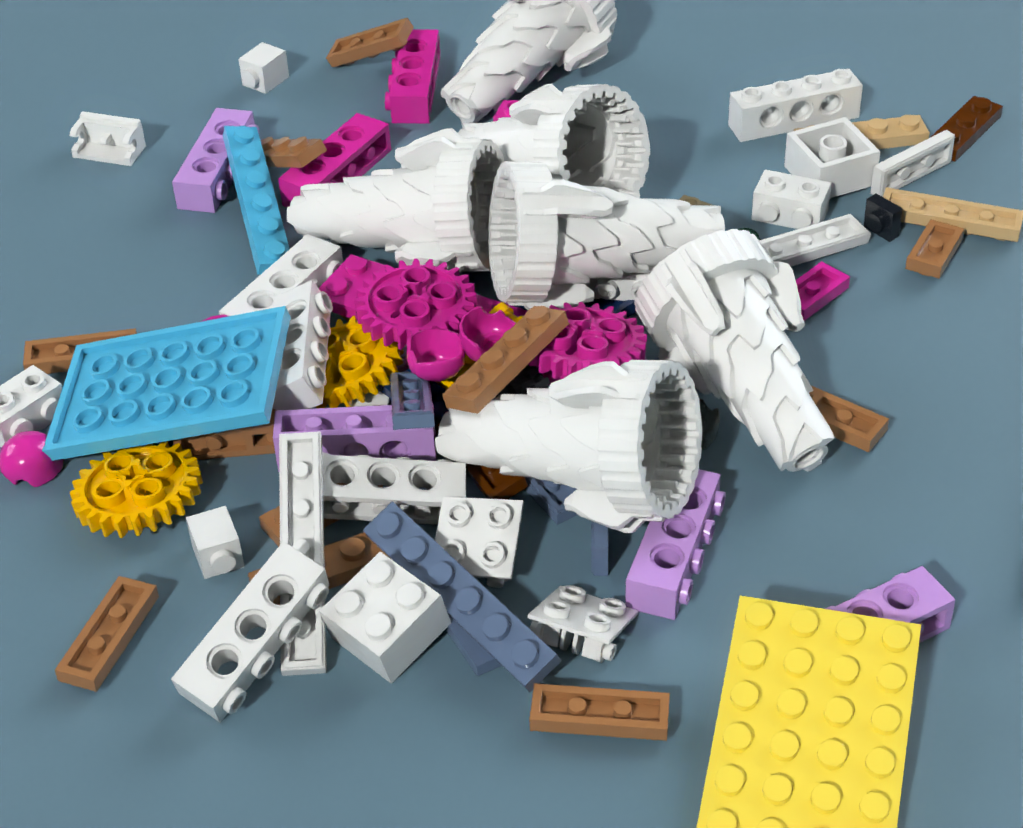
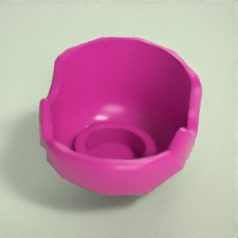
M482 306L474 307L463 314L459 323V334L464 352L471 360L476 362L516 322L505 316L502 310L491 314L485 312Z
M432 328L418 331L409 336L407 339V362L411 372L418 378L426 381L441 382L455 377L465 363V352L462 348L460 334L448 329Z
M39 431L20 432L13 435L2 446L0 450V471L12 484L16 485L18 483L17 480H24L32 487H39L54 479L63 468L64 459L52 461L42 451L47 438L45 433Z

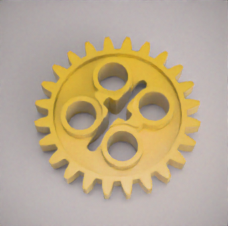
M352 316L346 324H343L342 320L338 319L335 327L330 328L331 334L328 338L327 349L329 358L326 361L325 373L327 383L324 386L323 404L316 406L317 409L325 408L327 405L330 408H338L340 403H344L346 407H351L352 400L355 399L364 403L366 399L365 394L378 395L377 386L389 385L390 381L387 376L398 372L396 366L403 364L401 355L404 354V350L398 349V342L394 341L386 347L383 343V337L373 341L371 339V332L363 333L362 324L357 323L355 316Z
M165 441L161 442L158 446H155L153 443L145 446L119 449L114 454L102 452L104 459L102 461L90 460L91 469H81L79 471L81 479L72 481L74 490L70 491L71 504L76 518H79L82 526L89 525L92 533L102 529L104 537H108L117 530L119 538H123L129 530H134L136 536H140L145 527H149L150 530L155 532L157 531V523L161 521L171 525V516L173 514L184 516L186 514L184 506L195 505L194 496L201 494L200 484L203 483L197 458L192 457L191 450H182L180 443L170 447L169 442Z

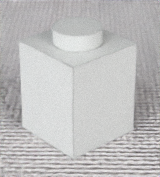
M262 42L238 59L242 85L267 94L289 77L286 50Z
M226 506L186 517L191 544L204 579L245 567L239 537Z

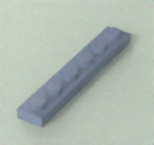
M393 501L362 530L391 560L442 596L448 615L527 691L531 692L534 688V683L539 684L561 662L559 656Z

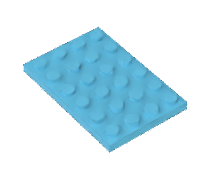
M286 306L76 345L42 451L52 461L269 424L291 318Z

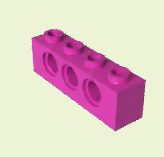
M413 29L407 39V44L400 50L395 51V58H392V74H389L388 78L389 92H385V110L391 111L392 123L429 124L441 57L439 30Z
M356 113L323 141L327 149L326 152L303 168H290L278 178L282 206L289 207L292 199L295 196H300L301 186L342 183L343 177L363 176L391 151L389 123Z

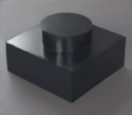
M875 193L867 198L863 226L890 242L899 237L903 208Z

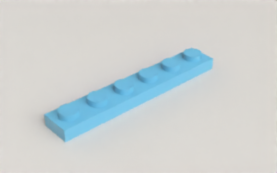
M224 126L223 140L257 274H262L290 249L257 127Z

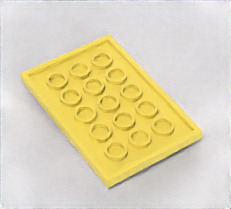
M740 595L697 828H897L921 624Z

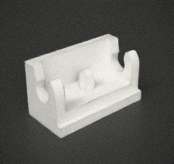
M82 111L80 118L70 131V137L79 136L77 143L71 149L73 158L132 166L146 147L140 119Z

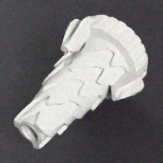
M507 0L492 16L495 21L476 39L478 45L463 62L459 72L442 88L441 97L445 99L450 110L460 118L462 123H477L492 109L496 112L503 100H508L516 91L523 92L535 78L539 82L555 64L560 67L564 63V69L572 71L599 61L609 52L607 43L611 40L617 20L615 1Z
M546 84L525 95L520 101L513 103L509 107V115L511 117L498 118V121L488 123H462V129L458 132L463 138L479 137V139L493 140V143H496L499 150L502 151L504 160L507 162H543L548 166L553 179H565L586 186L606 187L617 192L639 193L640 188L643 187L645 182V175L649 167L650 142L645 118L640 112L636 101H633L626 91H621L619 87L609 86L608 84L570 86L564 88L563 92L559 91L552 84Z
M446 128L414 140L407 146L397 148L395 150V159L401 163V168L375 170L371 172L370 176L343 177L342 183L301 186L300 196H295L290 206L287 207V222L292 224L296 232L303 235V237L309 234L320 239H330V243L352 244L363 248H385V252L395 253L397 263L402 260L407 266L412 265L414 259H418L420 265H425L429 259H433V265L436 267L443 262H447L448 271L456 267L459 268V272L491 271L488 246L490 201L497 170L505 160L502 151L499 150L496 143H493V140L479 139V137L463 138L453 128Z
M502 162L493 182L488 226L489 262L496 296L499 300L508 303L510 306H524L527 310L534 306L549 308L550 305L563 309L566 302L572 307H577L579 302H593L594 292L584 284L590 283V278H622L623 273H651L660 261L684 244L706 234H713L720 230L725 231L721 206L691 205L686 201L676 199L640 198V193L617 192L606 187L586 186L565 179H553L548 166L543 162Z
M720 230L713 234L703 235L694 241L684 244L660 261L653 268L652 272L642 281L643 284L637 290V297L634 301L637 315L653 342L660 348L659 359L680 362L682 367H686L689 371V376L692 377L695 388L704 395L712 392L716 398H722L732 414L745 424L758 447L763 444L766 446L780 471L787 469L790 472H795L803 469L809 472L822 463V459L828 453L826 445L834 439V435L809 395L814 390L797 364L800 361L799 353L785 333L786 329L799 332L805 326L793 269L788 263L774 261L766 248H763L758 238L746 230Z
M629 360V362H624L621 366L614 361H604L587 366L561 380L553 382L549 388H527V394H501L495 400H491L478 414L449 408V411L444 414L440 421L435 444L438 454L456 462L500 469L499 473L503 475L533 477L552 481L554 484L576 488L577 490L564 501L566 511L575 512L583 518L623 533H633L645 521L664 522L665 519L673 518L674 515H678L682 511L683 506H686L689 501V496L693 492L695 480L698 476L702 451L700 403L694 381L689 376V371L686 367H682L678 361Z

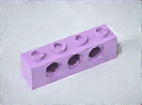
M215 109L172 181L177 209L210 213L217 211L222 200L226 199L228 189L234 181L223 140L224 126L257 127L259 133V127L254 123L253 111Z
M392 405L275 411L273 443L278 472L279 434L321 431L322 452L331 455H368L375 458L392 459L408 457L413 460L436 461L435 427L393 430Z
M699 469L693 492L690 494L686 506H683L682 511L678 515H674L673 518L665 519L664 522H649L626 578V607L675 620L680 605H688L693 589L692 573L699 574L704 560L703 544L710 545L715 529L713 517L714 515L721 516L724 508L726 493L720 491L721 474Z
M920 566L910 572L899 573L890 581L876 588L863 590L854 598L842 604L829 606L825 609L921 624L920 643L950 628L956 599L923 566Z

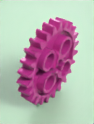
M414 259L412 265L408 266L401 260L399 261V268L395 269L387 264L385 265L384 274L373 271V280H363L364 288H357V298H354L357 323L362 324L363 333L371 332V339L373 341L383 337V343L386 347L394 341L398 342L399 350L406 346L409 336L421 330L432 328L448 329L459 333V323L463 314L477 307L474 283H469V276L467 274L460 275L458 267L448 271L447 262H443L436 267L433 265V259H429L425 265H420L419 260Z
M566 302L563 309L550 305L549 308L566 311L569 324L529 363V366L539 365V373L552 371V378L556 379L561 375L568 376L587 366L604 361H614L621 366L624 362H629V360H645L647 334H644V326L637 325L636 318L626 319L627 312L625 311L615 314L613 313L614 307L612 306L602 310L599 309V303L593 304L591 308L586 307L583 302H579L577 307H572Z

